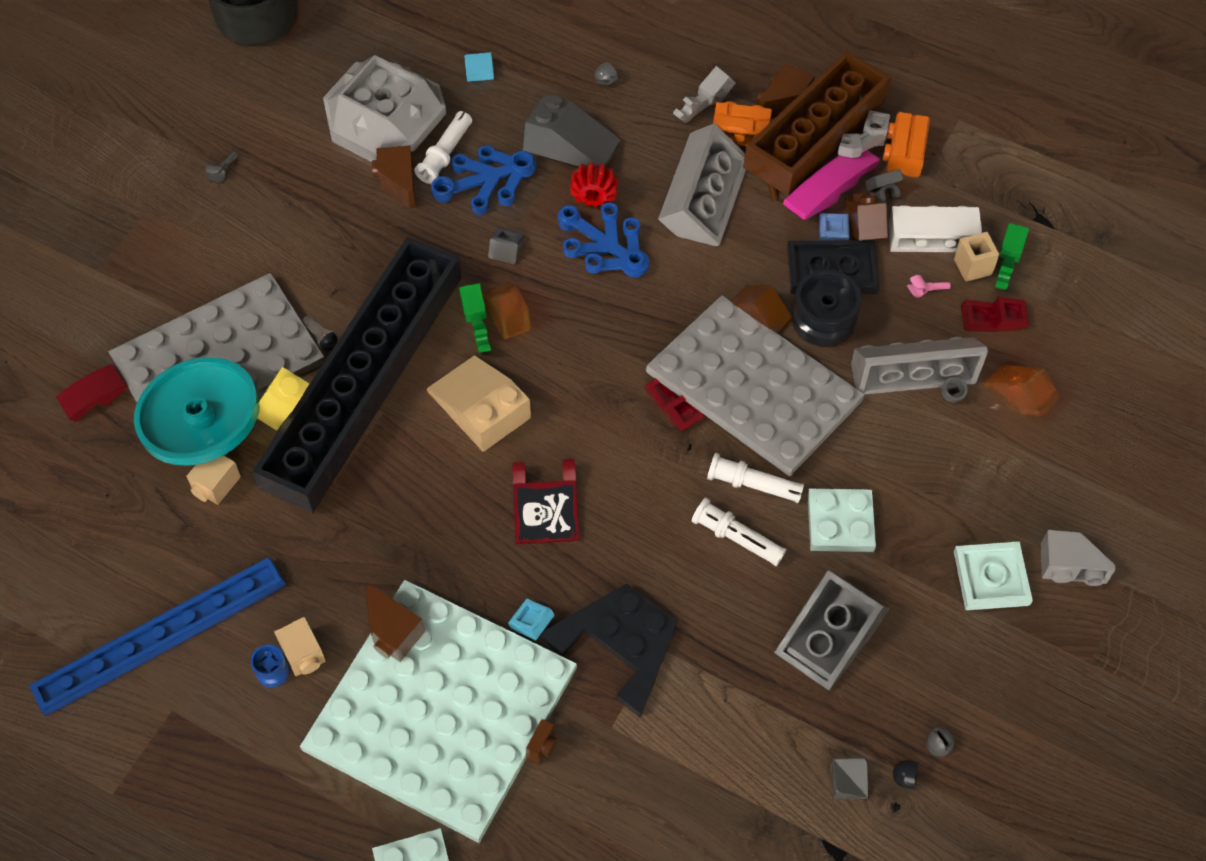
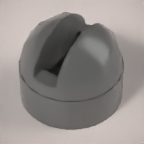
M605 61L595 70V80L599 85L608 86L618 80V74L609 62Z
M950 377L941 388L943 398L950 403L961 401L968 392L966 382L959 377ZM956 388L959 389L960 392L953 395L949 394L950 391Z
M944 727L934 728L926 738L928 751L938 757L948 755L955 744L953 733ZM938 734L942 735L944 740L947 742L948 746L945 747L942 739Z

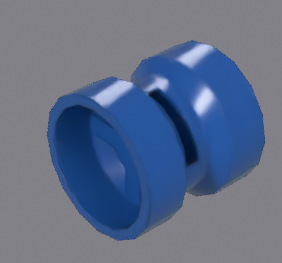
M266 644L258 647L253 652L250 663L260 684L273 688L280 686L286 681L289 675V666L279 647Z

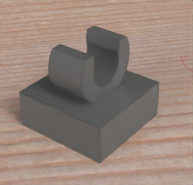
M898 169L865 180L867 191L877 189V198L881 201H886L884 194L886 189L891 192L892 198L900 196V190L895 183L902 181L903 177L901 170Z

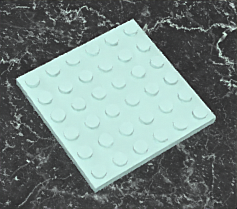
M404 580L393 600L422 619L425 633L401 662L392 656L387 659L380 655L373 647L374 642L370 634L301 743L300 748L309 755L480 843L527 759L526 747L541 719L548 721L576 671L577 664Z

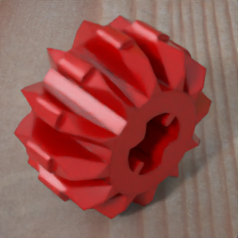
M591 161L588 166L580 164L579 168L574 170L571 175V195L575 197L577 203L584 202L585 208L593 205L597 209L599 205L615 200L619 183L618 176L613 173V168H605L603 163L595 165Z

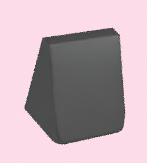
M498 228L490 238L488 257L515 264L526 235Z

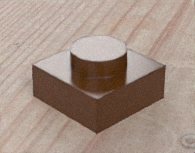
M541 719L526 747L528 760L539 765L544 756L549 757L557 743V738L554 737V724Z

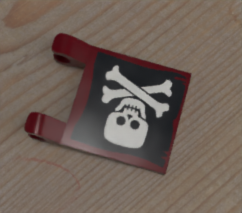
M563 459V481L526 483L524 461L512 463L516 544L579 541L574 459Z

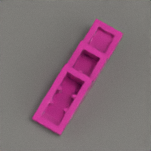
M868 150L861 153V157L849 158L839 155L801 184L784 200L783 205L803 220H806L837 203L841 193L856 186L862 175L877 167L880 159Z

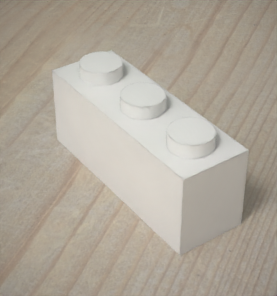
M892 206L888 221L890 252H956L960 238L982 233L979 207Z

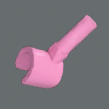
M921 275L911 277L910 281L912 284L907 285L912 295L916 298L924 296L928 291L950 289V282L926 283Z

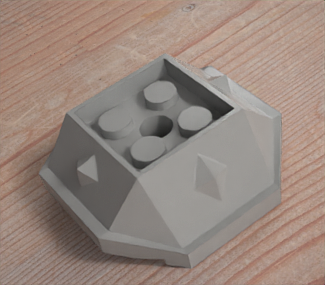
M376 55L364 62H355L323 97L332 142L371 162L372 160H377L376 148L410 145L411 152L415 151L446 115V106L439 84L411 71L409 67L388 62Z

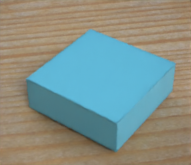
M491 52L464 55L467 82L494 79Z
M526 599L508 624L512 630L537 640L555 615L550 608Z

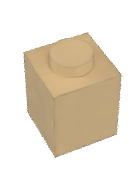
M988 232L960 238L954 261L965 282L992 275L999 253Z
M223 455L215 460L195 465L186 477L192 487L191 492L201 501L206 502L210 500L219 505L241 476L236 463Z
M305 617L274 631L295 677L300 674H310L317 670L320 664L326 662Z

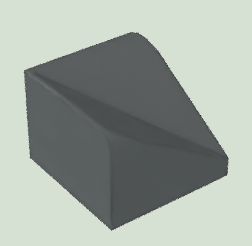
M832 759L830 775L833 800L868 799L867 759Z

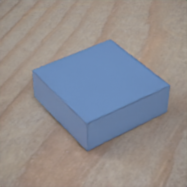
M820 213L819 241L849 240V214Z

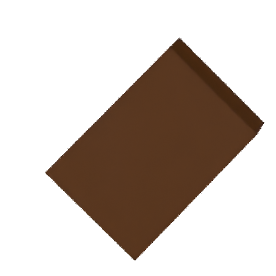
M746 285L731 300L735 306L777 334L792 321V316L772 285Z

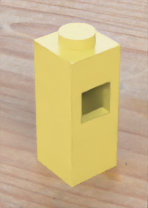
M282 367L260 398L257 419L278 430L299 402L309 383Z

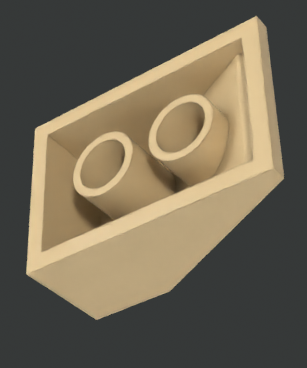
M475 355L427 388V392L482 452L531 418L530 399L510 378Z

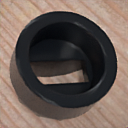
M904 760L897 763L893 769L894 781L903 788L915 790L918 762Z

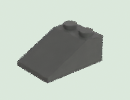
M545 94L525 122L523 151L575 166H580V164L588 166L591 161L595 165L603 163L606 168L619 147L621 139L573 102L561 99L556 95Z
M828 570L774 653L830 691L872 637L889 611V608L837 573Z

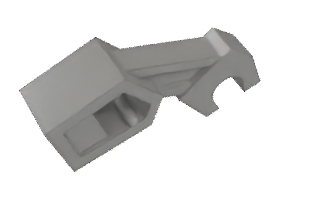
M716 66L699 86L698 96L685 97L683 99L685 102L684 107L681 110L676 108L673 114L684 123L690 122L694 116L709 105H715L716 102L721 103L736 82Z
M870 110L861 135L843 134L838 155L849 158L861 157V153L874 146H884L890 114Z

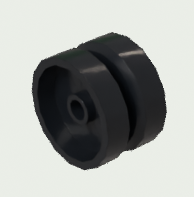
M832 269L817 270L807 274L798 284L791 315L792 324L797 334L808 343L821 347L835 346L845 342L853 334L862 302L860 288L852 278L843 272Z

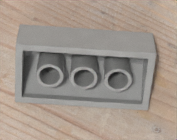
M715 123L690 133L658 218L677 237L712 246H718L721 243L746 171L743 168L745 153Z
M953 337L949 340L939 341L923 340L918 343L907 344L897 342L876 347L872 345L862 346L854 349L851 361L855 387L863 394L942 387L944 382L950 377H959L967 385L976 384L988 349L987 346L974 337Z

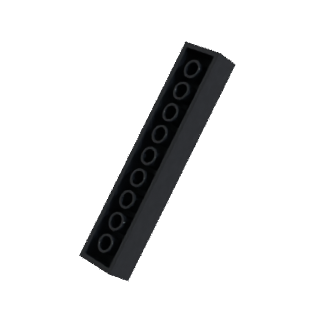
M407 237L253 469L252 473L260 490L314 513L461 280L458 257Z

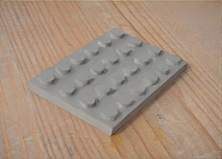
M271 273L108 351L136 402L144 389L159 374L178 363L190 359L217 357L240 365L251 376L259 397L264 394L282 367L300 377L323 365L325 362L323 354Z
M723 295L661 351L646 368V372L656 378L679 397L683 395L687 399L686 402L789 477L863 401L865 395L782 336L768 329L735 306L733 302Z

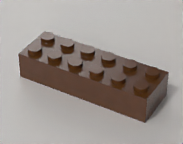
M845 51L746 145L743 168L789 196L840 146L843 134H852L867 119L870 110L875 111L886 101L891 77L850 52Z

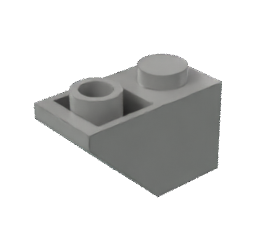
M1047 530L1041 542V570L1043 579H1052L1057 583L1078 581L1085 582L1090 586L1107 584L1115 572V564L1080 532Z

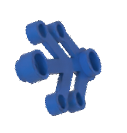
M491 146L479 148V162L468 159L464 154H457L452 158L453 170L456 173H464L468 170L477 174L454 182L445 176L437 177L431 183L432 195L437 201L445 203L450 201L455 193L483 185L478 195L471 200L472 212L476 215H483L489 209L488 200L499 180L510 176L505 187L500 188L498 191V202L502 206H511L515 202L514 192L521 179L531 176L536 171V160L526 151H518L511 156L496 151ZM497 162L503 166L495 168L489 166V164ZM504 195L510 196L508 198H503Z
M605 203L601 207V218L605 223V234L582 219L576 207L566 205L558 212V225L562 230L570 232L577 229L594 241L592 243H580L575 238H569L563 243V253L568 258L588 255L585 258V269L589 273L596 274L606 270H623L627 276L637 278L648 270L649 258L646 253L639 250L638 234L640 233V222L637 219L627 218L623 222V234L627 236L628 250L618 244L616 227L618 207L614 203ZM607 211H612V212H614V213H612V214H607V213H605V212H607ZM634 226L635 229H628L627 227ZM574 246L576 249L570 250L568 247ZM611 253L617 258L602 259L598 254ZM591 262H597L598 264H597V265H590L589 263H591Z

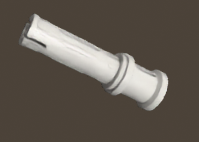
M463 111L457 112L438 143L428 148L426 158L422 163L417 164L414 170L421 181L431 184L434 179L439 177L438 174L441 169L448 166L450 162L449 155L472 124V118L469 114L465 112L461 119Z
M719 453L714 454L707 477L708 480L712 481L715 478L729 482L734 488H741V485L799 503L801 497L799 493L803 491V483L800 484L748 468V464L745 461L737 463L721 458Z
M708 498L702 500L693 515L692 523H700L714 531L715 536L718 538L726 536L747 550L771 562L776 567L787 550L736 521L732 512H724L710 504V499ZM707 514L715 517L718 521L711 519ZM730 528H734L737 532L730 530ZM743 535H746L747 537L751 538L752 540H754V541L758 542L759 544L763 545L764 547H766V549H763V548L759 547L758 545L752 543L751 541L747 540L746 538L743 537Z

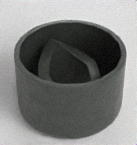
M209 0L214 21L219 31L228 39L244 45H262L279 39L290 30L297 17L296 0Z

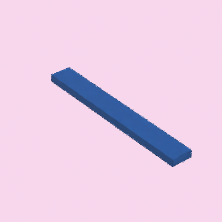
M269 556L30 684L29 687L44 716H47L286 586L285 582Z

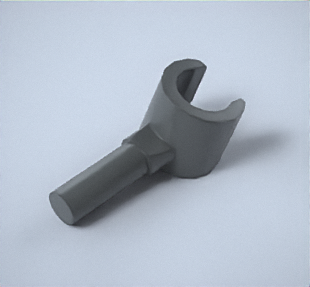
M232 152L220 165L209 163L205 170L206 173L210 174L207 180L223 182L228 166L238 157V154Z

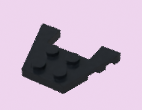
M626 583L544 630L540 634V640L564 657L582 635L586 633L633 669L636 673L616 694V700L640 718L645 710L646 702L650 692H652L657 674L676 631L677 621Z

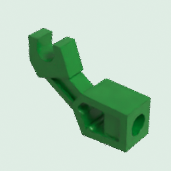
M1012 223L1008 224L999 252V257L1003 258L994 288L1003 291L1007 290L1014 267L1013 263H1019L1029 228Z
M480 283L459 287L466 323L471 322L478 353L491 351L487 329L482 321L487 316Z

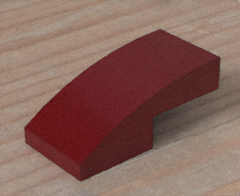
M998 296L993 303L966 299L961 305L965 331L999 332L1024 329L1029 326L1025 300Z
M110 364L76 381L58 394L56 398L68 419L77 422L98 403L107 406L123 393L128 386L117 367Z
M656 378L645 385L644 389L681 432L706 417V415L686 402L687 399L683 395L679 397Z

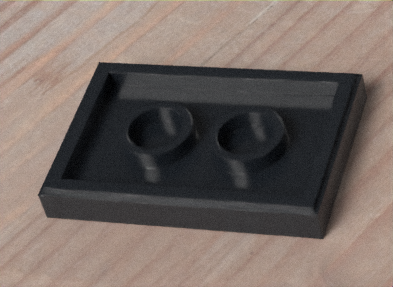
M874 240L788 241L790 294L796 293L799 282L807 274L826 269L843 272L852 278L860 288L861 294H878L879 279Z

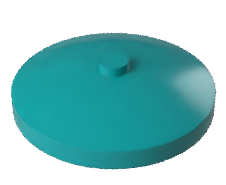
M201 357L183 361L163 371L144 389L135 407V431L145 449L152 456L163 462L183 466L203 464L227 454L247 437L254 427L259 414V393L248 372L230 360L217 357Z

